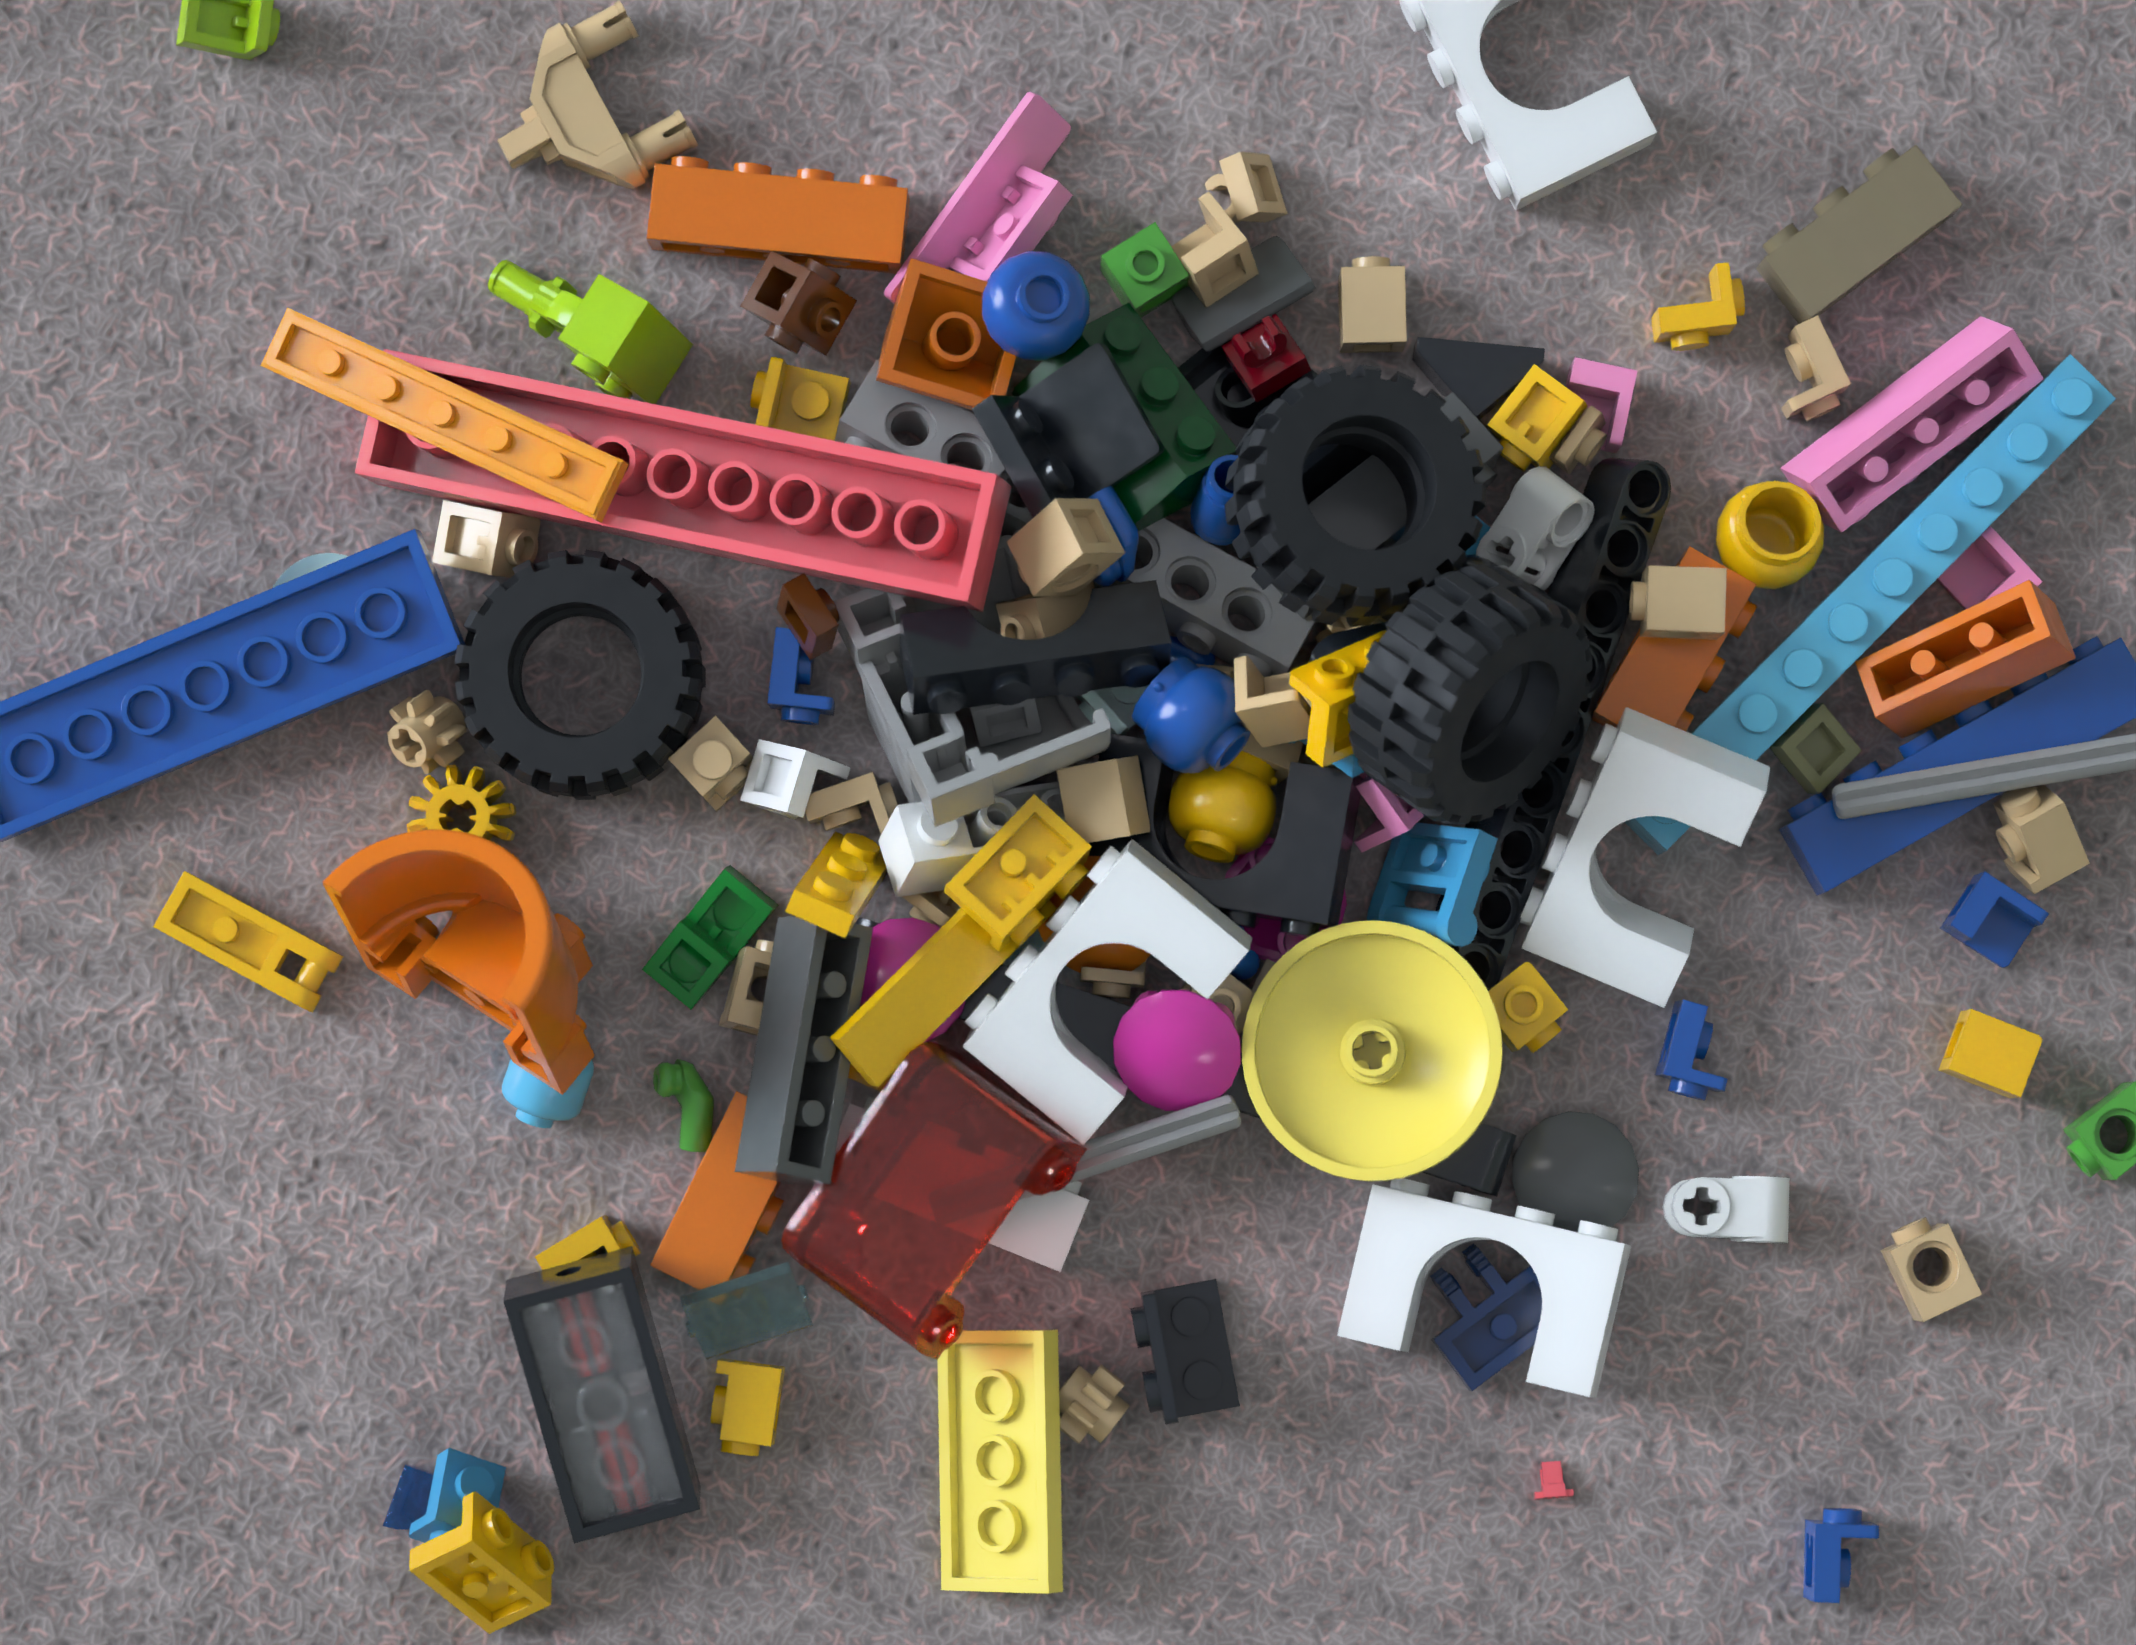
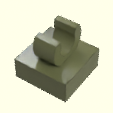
M1813 703L1770 746L1774 755L1787 771L1793 775L1807 794H1820L1862 751L1824 703Z

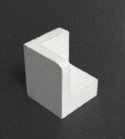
M759 739L740 801L787 818H803L816 773L847 780L850 767L807 750Z

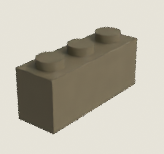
M1914 145L1901 156L1898 155L1894 148L1888 150L1863 170V173L1869 180L1850 194L1843 185L1812 208L1818 216L1817 219L1800 231L1791 223L1762 246L1768 255L1763 258L1756 269L1798 324L1817 315L1820 316L1950 219L1962 206V203L1917 145Z

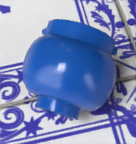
M1027 251L1006 259L991 273L982 294V318L989 335L1004 351L1021 359L1046 360L1066 352L1081 338L1090 316V294L1082 275L1068 260L1050 252Z
M1181 657L1164 668L1142 693L1132 713L1133 721L1144 730L1147 745L1153 755L1170 769L1181 773H1200L1210 766L1215 771L1224 769L1239 755L1250 737V731L1244 727L1245 724L1235 712L1234 679L1216 668L1199 667L1188 657Z

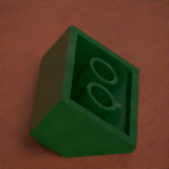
M1127 303L1086 324L1079 340L1066 352L1043 360L1014 387L1012 394L1013 396H1021L1095 343L1105 344L1108 347L1164 446V452L1113 487L1138 531L1193 503L1203 476L1209 470L1212 462L1221 456L1236 455L1237 453L1235 451L1236 446L1132 305Z

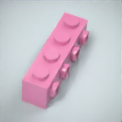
M1980 316L1780 469L1789 483L1806 490L1813 498L1819 509L1823 524L1842 533L1851 525L1866 517L1872 509L1901 487L1916 479L1921 472L1950 450L1965 442L1971 434L2000 412L2015 404L2021 396L2044 380L2013 328Z

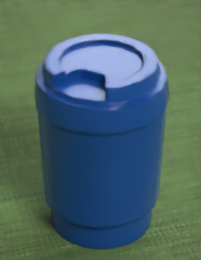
M1224 455L1212 462L1209 470L1203 476L1190 508V521L1195 533L1204 541L1214 545L1232 544L1241 533L1239 525L1231 526L1227 524L1224 506L1234 495V491H1230L1225 487L1228 469L1238 458V455Z

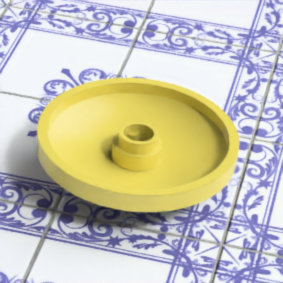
M1374 920L1344 923L1324 929L1296 944L1272 966L1261 981L1249 1006L1243 1028L1242 1065L1244 1078L1250 1098L1265 1126L1288 1151L1305 1163L1328 1174L1350 1180L1372 1182L1402 1179L1419 1174L1449 1158L1470 1139L1483 1122L1497 1092L1502 1069L1503 1048L1499 1019L1488 990L1478 974L1459 953L1440 939L1425 931L1395 922Z

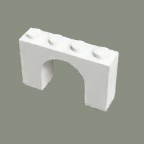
M1399 0L1403 14L1414 32L1424 29L1434 51L1427 54V57L1438 83L1442 88L1452 85L1462 104V107L1456 109L1455 112L1464 135L1471 144L1480 141L1491 162L1484 166V171L1493 192L1499 200L1509 197L1515 211L1651 145L1657 131L1629 76L1568 106L1552 110H1535L1522 107L1500 94L1488 79L1481 62V33L1496 14L1520 0Z
M1626 707L1617 727L1605 724L1591 756V760L1600 763L1592 782L1581 778L1577 784L1566 811L1567 815L1575 818L1568 836L1566 837L1556 832L1549 846L1542 868L1551 873L1543 890L1532 887L1520 916V923L1527 925L1521 949L1664 1008L1689 957L1694 928L1639 906L1619 895L1603 877L1597 863L1595 848L1601 839L1617 825L1645 816L1674 819L1741 847L1766 794L1770 766Z
M1133 839L1130 840L1120 853L1112 846L1105 851L1087 874V877L1094 882V885L1079 902L1071 895L1063 901L1046 923V926L1053 931L1052 935L1039 950L1028 944L1005 972V975L1013 980L998 999L988 992L964 1021L972 1030L969 1032L963 1048L1082 1145L1089 1140L1123 1100L1128 1086L1123 1083L1118 1072L1077 1040L1064 1024L1056 1000L1057 978L1064 966L1077 954L1097 945L1108 943L1132 945L1156 957L1208 1000L1248 953L1252 937Z
M1404 1178L1391 1180L1390 1188L1372 1184L1337 1336L1397 1351L1409 1352L1425 1282L1435 1264L1446 1253L1462 1244L1478 1240L1499 1241L1515 1249L1528 1261L1538 1278L1542 1292L1541 1319L1526 1382L1597 1398L1631 1250L1630 1245L1616 1242L1618 1229L1580 1220L1578 1232L1552 1227L1555 1214L1518 1205L1515 1217L1490 1212L1492 1199L1454 1191L1452 1203L1427 1197L1430 1185Z

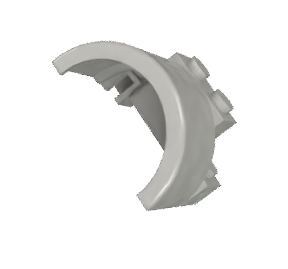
M1011 535L1000 537L983 612L968 609L980 624L1001 635V624L996 604L1030 594L1028 586L1019 575L1018 564L1006 542L1012 537ZM870 588L833 601L839 613V622H837L839 625L838 632L862 678L868 720L908 802L922 801L935 827L995 804L994 795L1100 754L1109 747L1111 724L1103 708L1093 713L1092 724L1083 714L1074 698L1064 695L1035 698L1042 732L983 747L979 746L970 707L962 708L950 714H937L933 712L913 715L900 656V614L956 606Z

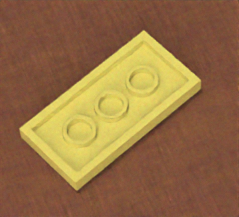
M1058 1330L937 1331L941 1590L1040 1594L1063 1592Z

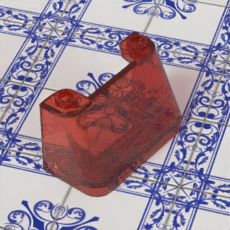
M929 1041L917 1046L904 1058L837 1152L834 1159L831 1183L815 1184L798 1207L783 1231L781 1239L782 1249L806 1270L919 1353L938 1360L944 1350L950 1348L958 1340L963 1331L964 1305L951 1295L1022 1194L1027 1191L1034 1195L1042 1196L1063 1189L1075 1175L1077 1163L1087 1151V1148L987 1067L938 1042Z

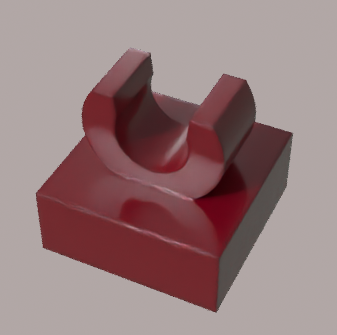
M1277 314L1264 317L1261 323L1242 334L1239 332L1233 336L1232 340L1221 346L1228 362L1256 403L1311 371L1306 356Z

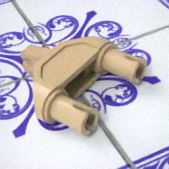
M620 0L571 28L568 23L563 25L558 23L547 29L542 41L529 98L532 106L520 113L525 124L498 139V144L511 168L515 169L540 156H543L547 165L562 159L567 166L618 186L634 189L646 183L645 179L650 177L648 170L654 168L655 163L661 164L691 147L693 149L698 146L680 110L673 112V115L629 137L627 132L621 135L586 70L591 67L588 61L631 38L635 39L639 36Z

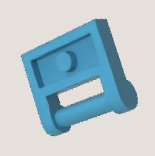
M1417 822L1409 831L1392 838L1368 908L1367 921L1377 920L1404 924L1438 937L1447 945L1459 947L1469 945L1474 940L1478 928L1477 919L1473 911L1482 884L1489 873L1490 861L1498 838L1479 829ZM1408 890L1444 895L1440 910L1433 911L1406 907L1404 902Z

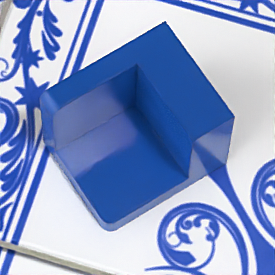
M1984 871L1973 876L1940 929L1992 963L2004 968L2009 966L2033 927L2042 925L2049 913Z

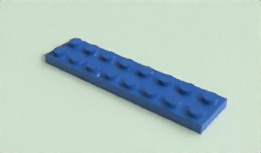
M417 529L410 530L1 701L0 842H4L455 655L457 645H465V642L421 531Z

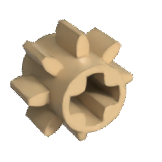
M424 690L414 698L409 696L389 711L392 718L397 722L387 732L389 746L395 757L403 764L414 768L421 766L424 773L429 774L440 765L445 768L464 754V749L456 740L467 732L466 723L461 710L450 699L441 696L433 698L430 690Z
M1079 1365L1059 1390L1060 1412L1062 1413L1060 1416V1430L1078 1444L1087 1433L1101 1443L1130 1406V1404L1117 1395L1125 1383L1103 1365H1100L1093 1375Z

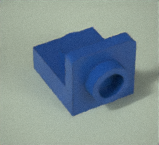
M776 627L767 703L771 709L782 710L781 721L819 725L820 714L834 716L835 701L832 697L798 694L799 684L811 685L814 659L810 661L789 628Z
M1683 999L1674 1002L1655 1075L1671 1079L1668 1091L1705 1101L1708 1090L1724 1092L1728 1079L1692 1069L1694 1058L1703 1060L1706 1056L1712 1037L1713 1023L1705 1021L1708 1006Z
M1823 1508V1520L1805 1519L1804 1598L1812 1602L1840 1603V1588H1848L1851 1579L1849 1549L1841 1548V1538L1879 1539V1525L1862 1521V1510Z

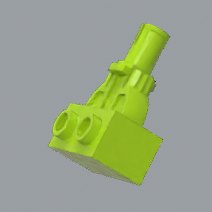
M509 260L501 261L489 277V291L528 315L529 327L538 335L547 338L552 335L554 330L561 333L558 339L576 355L571 365L596 381L594 385L605 394L627 399L634 397L642 402L656 404L693 346L650 302L601 274H598L583 299L576 296L577 290L563 278L558 276L555 279L545 281Z

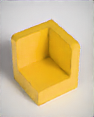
M1963 1010L1959 1014L1938 1071L2007 1098L2022 1097L2042 1044V1038L2035 1033L1976 1010Z

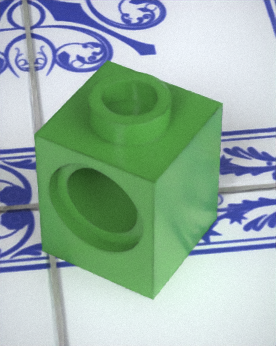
M1156 222L1101 255V273L1121 304L1130 303L1140 318L1171 300L1176 292L1188 286L1189 274Z
M2136 1081L2123 1082L2063 1129L2072 1140V1143L2066 1147L2068 1154L2081 1171L2090 1178L2098 1173L2102 1180H2116L2136 1164ZM2110 1117L2118 1118L2127 1129L2126 1144L2117 1153L2108 1151L2100 1140L2101 1126Z

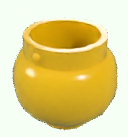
M1764 481L1744 487L1727 501L1717 521L1716 546L1722 563L1727 568L1757 584L1755 588L1775 590L1798 582L1814 568L1824 546V524L1816 502L1806 490L1789 482Z
M1241 751L1228 766L1220 771H1215L1210 766L1200 773L1180 772L1171 790L1168 813L1174 830L1180 837L1186 840L1184 845L1186 850L1208 861L1229 863L1234 860L1235 855H1245L1261 847L1272 830L1276 814V796L1271 789V786L1277 783L1273 768L1262 759Z

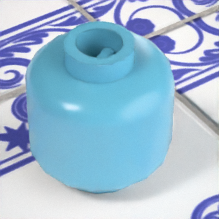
M510 1059L502 1083V1094L512 1106L517 1108L515 1116L520 1121L539 1128H551L554 1121L570 1120L580 1113L593 1076L594 1063L591 1060L562 1095L514 1064L512 1059Z

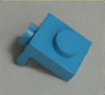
M448 1448L438 1454L426 1515L411 1523L409 1537L425 1543L461 1526L463 1497L474 1491L478 1492L496 1508H499L506 1467L452 1448Z

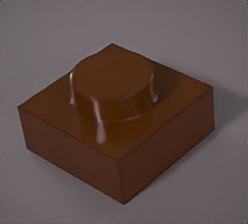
M805 573L784 583L776 609L811 661L832 649L839 626L837 623L839 622L838 610L830 595L823 588L815 590Z

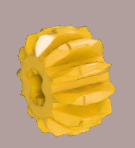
M454 764L446 767L447 787L443 788L438 780L431 775H427L423 779V784L434 796L429 802L418 796H411L408 802L410 807L426 813V818L412 820L407 823L408 832L429 829L448 830L446 822L454 821L452 817L448 816V812L453 806L459 805L466 810L472 806L476 809V815L469 816V819L476 823L467 833L475 834L491 840L494 835L510 842L515 836L512 830L497 825V819L510 818L516 815L515 805L512 803L492 805L503 795L506 786L500 780H496L481 791L485 780V770L478 766H474L471 769L465 785H463L459 767ZM458 828L452 829V830H455V831H461V830L458 829Z

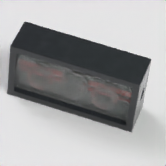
M630 1246L507 1279L503 1299L573 1542L586 1541L700 1510L701 1486L633 1247Z

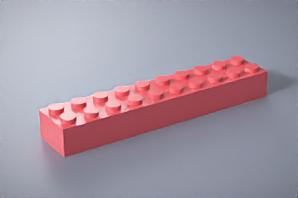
M383 350L388 354L619 458L629 465L601 523L368 416L355 474L377 485L789 572L805 573L808 576L946 605L965 606L970 610L980 612L984 610L1012 488L1010 484L997 474L403 352Z

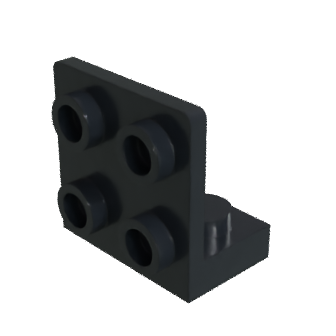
M1101 343L1093 344L1021 396L990 395L972 408L1032 518L1056 498L1088 499L1108 486L1114 487L1164 452L1161 440L1111 352L1105 344Z
M1211 1279L1141 1292L1143 1306L1130 1308L1138 1348L1149 1346L1151 1348L1154 1370L1142 1372L1150 1413L1162 1411L1164 1422L1167 1425L1178 1423L1179 1417L1240 1406L1217 1280Z

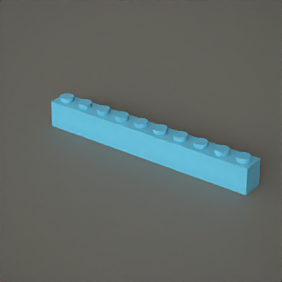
M2071 354L2068 355L1690 734L1756 761L2116 398ZM1659 816L1638 817L1625 821L1657 855L1667 851L1691 827L1677 820Z

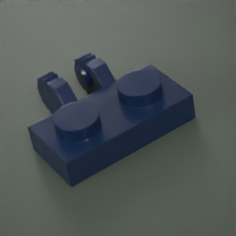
M1474 1243L1462 1251L1465 1263L1476 1277H1479L1492 1293L1475 1307H1473L1461 1291V1286L1451 1273H1447L1441 1267L1430 1275L1437 1289L1460 1317L1431 1340L1469 1391L1475 1390L1535 1344L1542 1313V1292L1533 1268L1529 1265L1505 1283L1487 1257Z

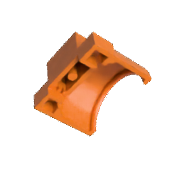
M445 829L412 831L386 838L360 850L339 865L322 882L368 969L414 999L433 980L511 1031L503 1040V1043L513 1063L563 1095L595 1056L584 1033L587 1025L576 1014L578 983L593 966L583 944L585 934L567 917L559 913L553 914L537 879L515 855L504 847L486 838L462 831ZM452 910L451 918L441 933L426 917L430 914Z

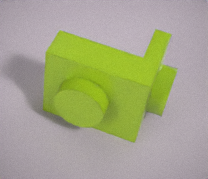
M182 0L176 45L251 60L266 52L268 46H272L275 43L280 27V11L277 8H273L274 0Z

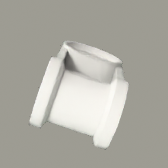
M1538 466L1530 469L1515 484L1506 505L1489 531L1480 540L1476 555L1508 569L1529 584L1545 590L1553 582L1557 571L1575 543L1588 530L1594 516V505L1587 497L1547 467ZM1502 546L1510 551L1507 555L1495 550L1496 547ZM1526 567L1537 570L1538 574L1532 575L1524 572Z
M1732 1176V1178L1700 1177L1683 1180L1673 1185L1665 1195L1663 1202L1664 1218L1670 1228L1681 1235L1689 1237L1731 1238V1241L1788 1243L1790 1178ZM1696 1190H1698L1700 1201L1710 1203V1213L1699 1216L1697 1224H1695L1694 1214L1684 1212L1683 1210L1684 1200L1694 1198Z

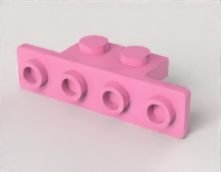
M1028 92L888 284L884 295L893 304L896 302L911 258L988 282L991 273L1006 259L1027 251H1033L1045 233L1056 223L1060 212L1073 195L1059 181L1041 172L1070 133L1071 126L1041 96L1033 92Z

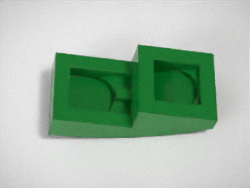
M729 865L723 869L690 913L676 925L642 970L692 1010L735 960L739 950L749 943L779 905Z

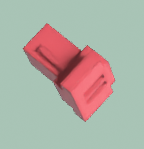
M1561 1461L1541 1462V1492H1534V1500L1573 1497V1489H1565Z

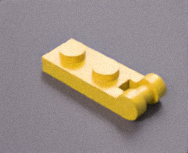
M186 871L181 875L153 926L159 931L312 1013L322 997L317 991L328 971L335 973L344 957ZM290 950L306 959L295 980L279 973Z

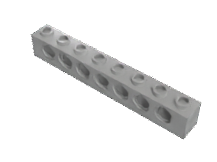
M875 361L840 418L835 441L945 464L957 461L965 462L973 466L975 470L999 475L1012 486L1011 492H1018L975 414L963 407L876 381L879 361ZM899 431H908L917 435L922 443L916 446H906L899 443L893 434ZM1008 502L1001 536H1013L1033 519L1027 507H1016ZM1164 518L1138 531L1139 541L1136 556L1143 562L1144 568L1134 570L1124 582L1121 583L1116 580L1109 586L1156 580L1168 630L1175 633L1177 639L1186 648L1203 655L1211 652L1216 657L1233 665V667L1234 658L1248 655L1264 677L1289 671L1316 622L1313 621L1312 614L1303 619L1297 612L1294 613L1279 604L1282 595L1272 583L1263 591L1251 577L1257 569ZM1093 580L1095 588L1103 587ZM1187 584L1198 592L1200 599L1185 600L1174 592L1172 585ZM1232 614L1244 615L1254 623L1256 630L1241 631L1231 624L1228 616Z

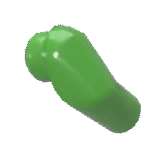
M677 1059L674 1064L668 1062L660 1063L655 1068L653 1074L654 1090L662 1097L675 1096L682 1108L679 1148L690 1152H706L712 1140L713 1095L693 1064Z

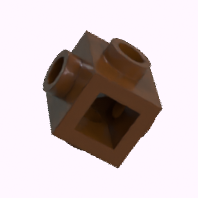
M771 251L740 307L770 325L764 336L785 349L798 354L802 345H805L826 356L857 300L836 287L841 276L811 258H807L802 266Z

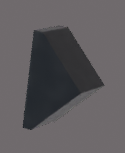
M1417 337L1413 347L1412 360L1444 398L1454 392L1476 418L1480 420L1514 391L1534 364L1539 368L1544 362L1545 349Z

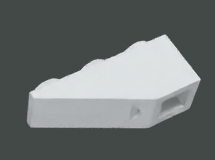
M1059 782L1008 789L994 795L995 804L937 827L934 826L922 801L897 805L878 840L895 897L944 890L947 883L1033 794L1065 822Z

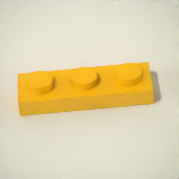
M835 831L795 887L785 912L846 938L887 873L880 846L866 836L856 833H846L843 835Z

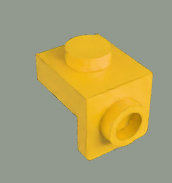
M1729 262L1717 263L1709 272L1712 301L1657 308L1651 318L1654 343L1670 341L1673 351L1694 350L1710 345L1709 336L1731 333L1737 325L1736 316H1744L1745 298L1741 279H1731Z
M1530 962L1522 963L1488 991L1499 1019L1502 1041L1511 1052L1517 1051L1526 1045L1531 1053H1534L1562 1031V1028L1555 1020L1567 1012L1568 1008Z

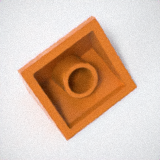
M911 258L884 333L876 381L970 410L990 395L1006 396L1016 356L1004 351L993 340L982 318V294L987 281Z

